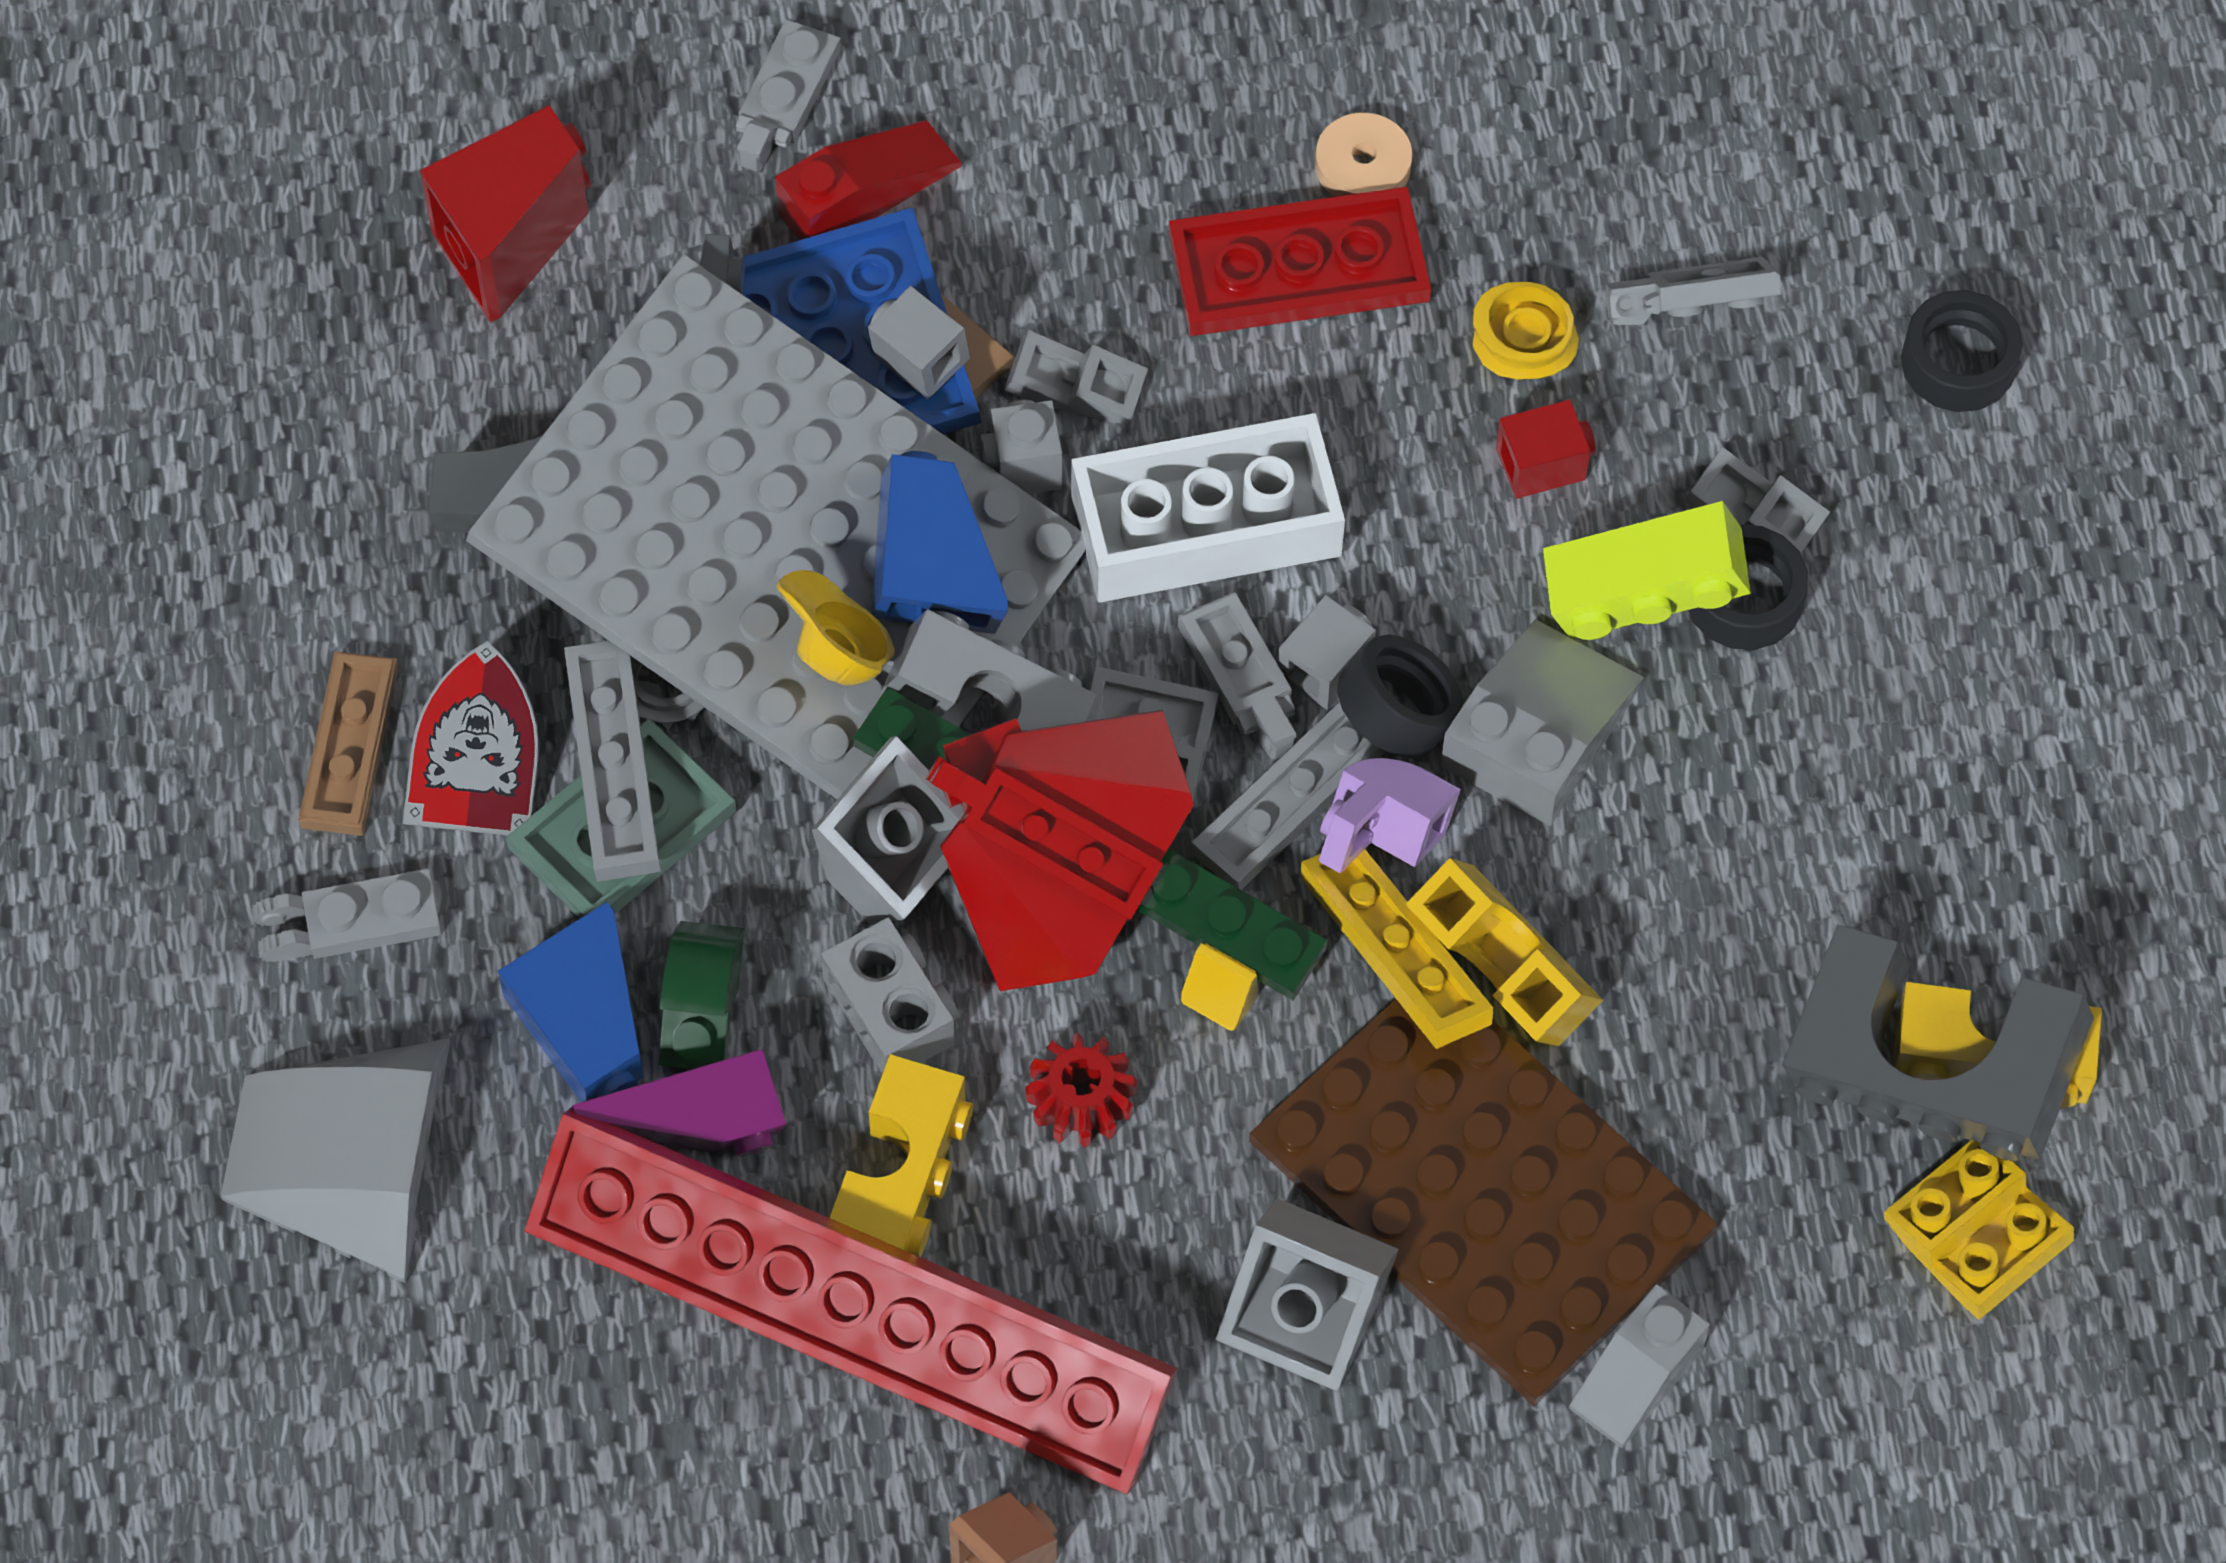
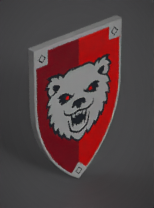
M489 641L470 651L443 676L421 711L411 747L402 824L508 836L533 815L540 745L534 709L516 671Z

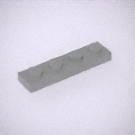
M610 641L564 647L596 881L600 882L661 872L631 656Z
M1339 702L1191 842V854L1216 876L1242 890L1333 803L1344 769L1362 760L1380 758L1386 751L1371 744L1353 727Z

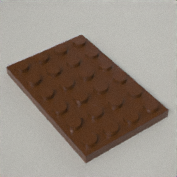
M1397 999L1390 1003L1256 1126L1249 1136V1142L1336 1223L1399 1249L1390 1273L1533 1407L1634 1312L1656 1284L1661 1286L1716 1233L1718 1226L1717 1222L1493 1019L1492 1025L1436 1049Z

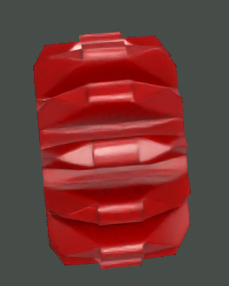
M1076 1032L1072 1036L1071 1048L1068 1050L1051 1040L1050 1044L1046 1047L1048 1060L1034 1059L1030 1065V1077L1034 1081L1025 1087L1026 1101L1031 1105L1037 1106L1033 1111V1120L1038 1127L1054 1124L1053 1138L1057 1140L1058 1144L1068 1137L1071 1130L1078 1131V1140L1084 1148L1091 1143L1093 1129H1097L1100 1134L1111 1140L1116 1134L1115 1120L1129 1121L1133 1114V1103H1131L1129 1098L1137 1093V1079L1133 1075L1126 1074L1129 1069V1059L1125 1052L1108 1056L1109 1042L1104 1036L1096 1041L1092 1048L1084 1047L1083 1037ZM1079 1083L1086 1084L1089 1094L1077 1095L1074 1085Z

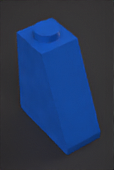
M908 451L901 455L892 454L881 476L871 614L876 619L914 623L927 609L934 613L936 611H944L963 619L969 625L970 631L995 634L1007 614L1008 599L955 463L937 460L935 455L924 451Z
M606 902L498 970L503 997L581 1102L638 1086V1081L643 1078L615 914Z

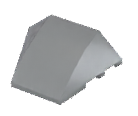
M450 1038L246 1075L244 1077L221 1199L293 1233L298 1231L334 1248L335 1252L350 1259L353 1256L384 1270L388 1276L406 1284L417 1226L415 1210L435 1102L440 1101Z

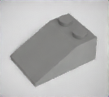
M1534 619L1476 685L1444 735L1440 767L1551 827L1638 692L1645 677Z

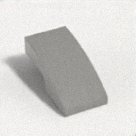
M1028 330L1020 341L1004 391L1035 403L1052 400L1053 407L1056 409L1112 423L1128 425L1132 420L1148 368L1094 344L1084 354Z
M1724 447L1715 455L1683 500L1693 508L1723 501L1739 524L1763 526L1782 534L1800 553H1802L1830 513V511L1780 475L1772 484Z

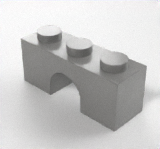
M928 609L909 627L881 690L884 693L886 688L889 687L941 717L956 703L962 688H980L990 693L999 703L1003 713V723L1017 718L1022 731L1084 722L1097 695L1081 687V681L1073 674L1058 668L1045 669L1025 659V653L1014 644L1003 640L990 641L970 631L969 625L960 617L944 611H936L934 613Z

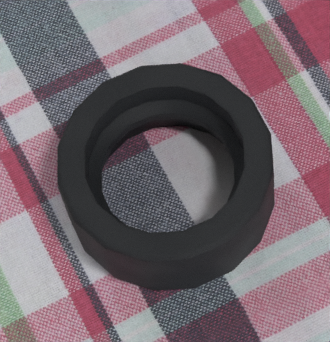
M1969 290L1945 291L1925 300L1911 316L1900 356L1903 374L1914 392L1935 407L1954 412L1981 410L1998 402L2012 386L2023 342L2019 324L2008 308L1989 295ZM1961 325L1976 329L1988 337L1996 347L1998 354L1996 365L1991 370L1979 375L1963 376L1947 372L1935 364L1927 354L1925 349L1927 338L1933 331L1945 326Z
M1739 524L1742 528L1746 561H1753L1769 568L1783 583V597L1779 605L1772 610L1759 614L1739 613L1725 606L1714 609L1698 607L1688 611L1694 624L1710 640L1731 649L1757 650L1778 643L1793 631L1803 611L1807 595L1808 569L1800 551L1784 535L1763 526Z
M1392 634L1373 637L1339 675L1337 694L1341 708L1353 727L1371 744L1392 755L1406 758L1428 755L1444 737L1451 723L1463 707L1464 702L1457 680L1443 661L1428 648L1410 638ZM1380 679H1384L1400 688L1411 698L1420 713L1414 712L1397 701L1388 692Z

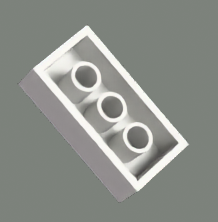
M1316 413L1071 459V497L1079 529L1083 534L1086 547L1085 553L1098 603L1342 556L1345 518Z

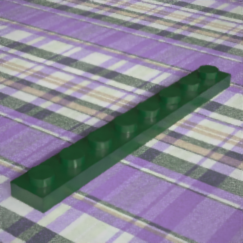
M887 687L854 735L853 741L854 747L874 757L890 737L897 736L930 771L938 756L945 759L943 745L965 738L971 734ZM1168 848L1161 860L1164 864L1137 911L1198 946L1201 943L1204 945L1207 943L1255 970L1258 981L1294 1001L1327 949V939Z

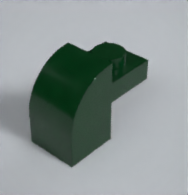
M680 921L670 941L662 984L660 1009H663L658 1065L696 1069L727 1060L732 1002L739 991L744 928Z

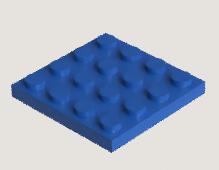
M913 207L742 257L745 264L743 296L942 434H947L982 423L979 408L964 365L927 400L877 360L873 354L868 326L871 324L875 312L886 301L890 299L896 300L910 286L947 314Z

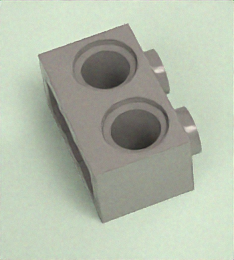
M889 917L820 953L823 980L882 1074L890 1054L922 1063L955 1045L954 1020L959 1018V1014L953 999L942 984L935 987L931 985L922 971L926 967V961L917 942L910 933L900 936ZM874 964L886 965L892 969L890 974L882 978H871L862 973L864 969ZM906 1015H915L925 1021L922 1026L912 1030L901 1029L894 1024L896 1020Z

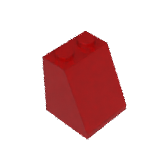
M550 105L420 170L432 235L490 323L502 317L588 215L585 190L591 188V182L586 169L581 163V157L587 154L586 147L575 126L571 122L563 125Z

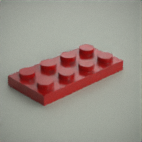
M1408 186L1169 220L1168 234L1189 336L1430 302L1431 286Z

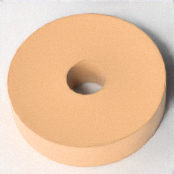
M1373 113L1345 115L1329 124L1318 139L1315 156L1316 174L1321 185L1333 197L1405 187L1411 173L1412 147L1405 132L1395 122L1384 116ZM1358 155H1368L1373 161L1362 164L1354 158Z

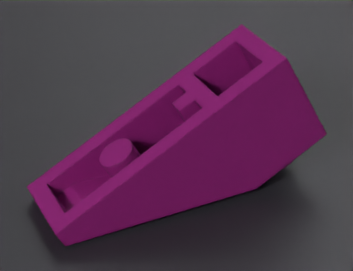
M763 1049L572 1105L576 1114L613 1124L655 1143L713 1153L734 1148L737 1158L756 1154L773 1147L774 1143L771 1136L780 1134L786 1125Z

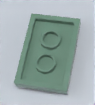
M650 718L641 724V732L661 872L600 882L596 881L581 775L506 837L508 849L579 919L606 902L613 909L614 914H616L736 813L735 800Z

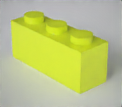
M1723 501L1543 548L1551 615L1572 639H1599L1608 635L1611 630L1636 623L1657 624L1667 620L1671 614L1698 607L1703 609L1719 608L1728 604L1733 598L1751 594L1742 528Z

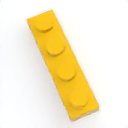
M1366 849L1341 873L1319 862L1321 854L1301 862V880L1436 1049L1492 1025L1493 1006L1438 938L1405 905L1408 901Z

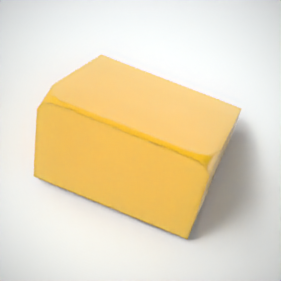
M1201 943L1195 952L1181 993V1002L1226 1029L1233 1031L1239 1026L1258 997L1256 971L1205 943L1204 945Z

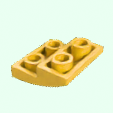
M1971 1140L1884 1211V1219L1916 1258L1974 1317L1980 1320L2074 1242V1227L2027 1188L2026 1172L2013 1161L1993 1156L1980 1147L1981 1143Z

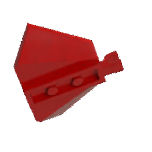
M1162 710L1005 733L992 765L983 781L940 756L937 757L925 778L932 785L969 805L963 816L942 842L940 848L999 991L1078 979L1096 974L1127 919H1132L1164 863L1161 860L1194 805Z

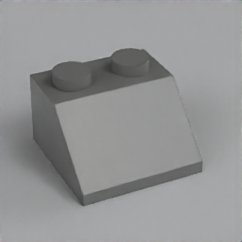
M897 736L889 738L812 828L827 880L870 925L876 924L888 917L891 921L904 920L948 868L940 845L964 814L961 804L950 808L943 790L925 779L929 770Z
M1276 1198L1254 1228L1215 1340L1338 1392L1378 1307L1399 1249Z

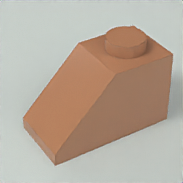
M1009 1492L959 1515L949 1524L951 1563H1054L1057 1560V1539L1054 1537L1057 1529L1051 1519L1037 1505L1029 1502L1024 1507Z

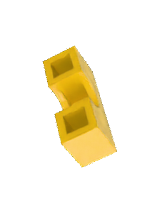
M1449 858L1405 904L1448 950L1458 952L1492 982L1497 989L1492 996L1536 1042L1560 1046L1603 1002V999L1472 864Z
M1906 982L1897 1010L1892 1066L1914 1078L1941 1080L1963 1074L1978 1065L1989 1054L1996 1041L1983 1036L1972 1023L1970 1017L1971 990ZM2089 1006L2094 1019L2060 1108L2072 1107L2077 1103L2087 1104L2097 1080L2102 1008Z
M889 1055L869 1109L870 1136L896 1144L908 1156L907 1160L899 1170L884 1177H868L847 1170L829 1218L914 1255L922 1256L932 1223L930 1219L924 1218L931 1196L942 1199L953 1166L952 1161L945 1159L952 1138L963 1141L973 1113L974 1104L966 1101L965 1076L895 1055Z

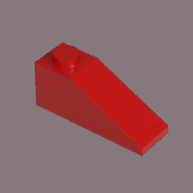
M927 120L825 146L775 176L778 215L799 240L871 220L961 167V161Z

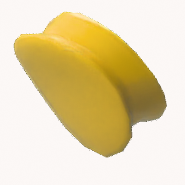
M1532 282L1503 283L1490 288L1482 294L1474 307L1473 348L1482 364L1498 376L1517 380L1540 379L1554 375L1567 368L1577 355L1579 337L1570 305L1559 293L1546 285Z

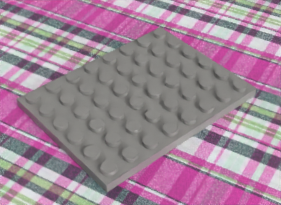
M684 254L476 521L466 538V541L836 799L841 796L873 758L854 747L853 737L882 696L883 692L881 690L908 629L913 623L877 619L887 629L895 649V654L876 678L869 682L845 686L827 680L800 659L797 654V644L803 621L780 594L776 585L784 575L793 571H814L828 578L848 597L871 613L881 476L892 454L901 455L908 451H924L935 455L937 460L954 462L1008 599L1007 614L995 634L972 632L990 641L1003 640L1018 646L1086 551L1083 534L1080 529ZM975 687L962 688L956 703L941 718L960 727L985 693V690Z

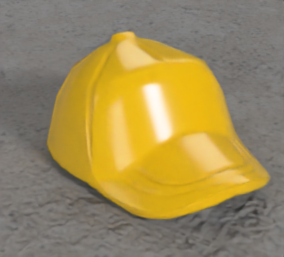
M798 570L784 575L777 582L776 587L803 621L797 644L798 656L827 680L845 686L869 682L880 674L887 662L894 656L895 649L887 629L870 612L848 597L825 576L814 571Z

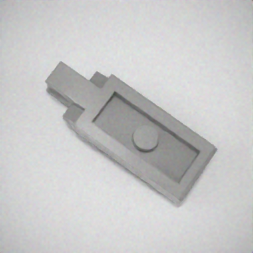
M785 19L739 111L736 131L743 133L737 146V151L740 152L739 166L761 173L774 145L787 148L790 142H796L841 51L840 37Z
M1763 257L1647 273V278L1606 284L1608 318L1613 325H1643L1652 314H1659L1660 311H1667L1668 315L1675 317L1693 316L1702 313L1705 305L1726 302L1727 306L1732 308H1750L1763 304V297L1782 295L1780 273Z
M1235 592L1179 615L1178 628L1213 690L1219 693V700L1232 723L1238 726L1243 736L1256 732L1257 738L1271 761L1280 759L1293 746L1294 738H1296V732L1288 720V717L1295 715V707L1291 701L1292 689Z

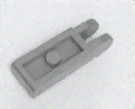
M429 868L302 892V896L289 893L276 895L273 898L261 899V901L252 905L254 922L261 926H271L306 919L308 932L293 929L261 938V941H258L259 957L267 962H277L313 955V958L317 959L442 935Z

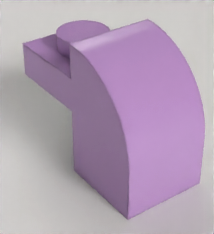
M1384 758L1367 759L1348 766L1342 772L1332 806L1321 825L1320 832L1326 835L1319 862L1341 873L1372 843L1409 865L1416 867L1445 837L1461 789L1421 767L1400 760Z

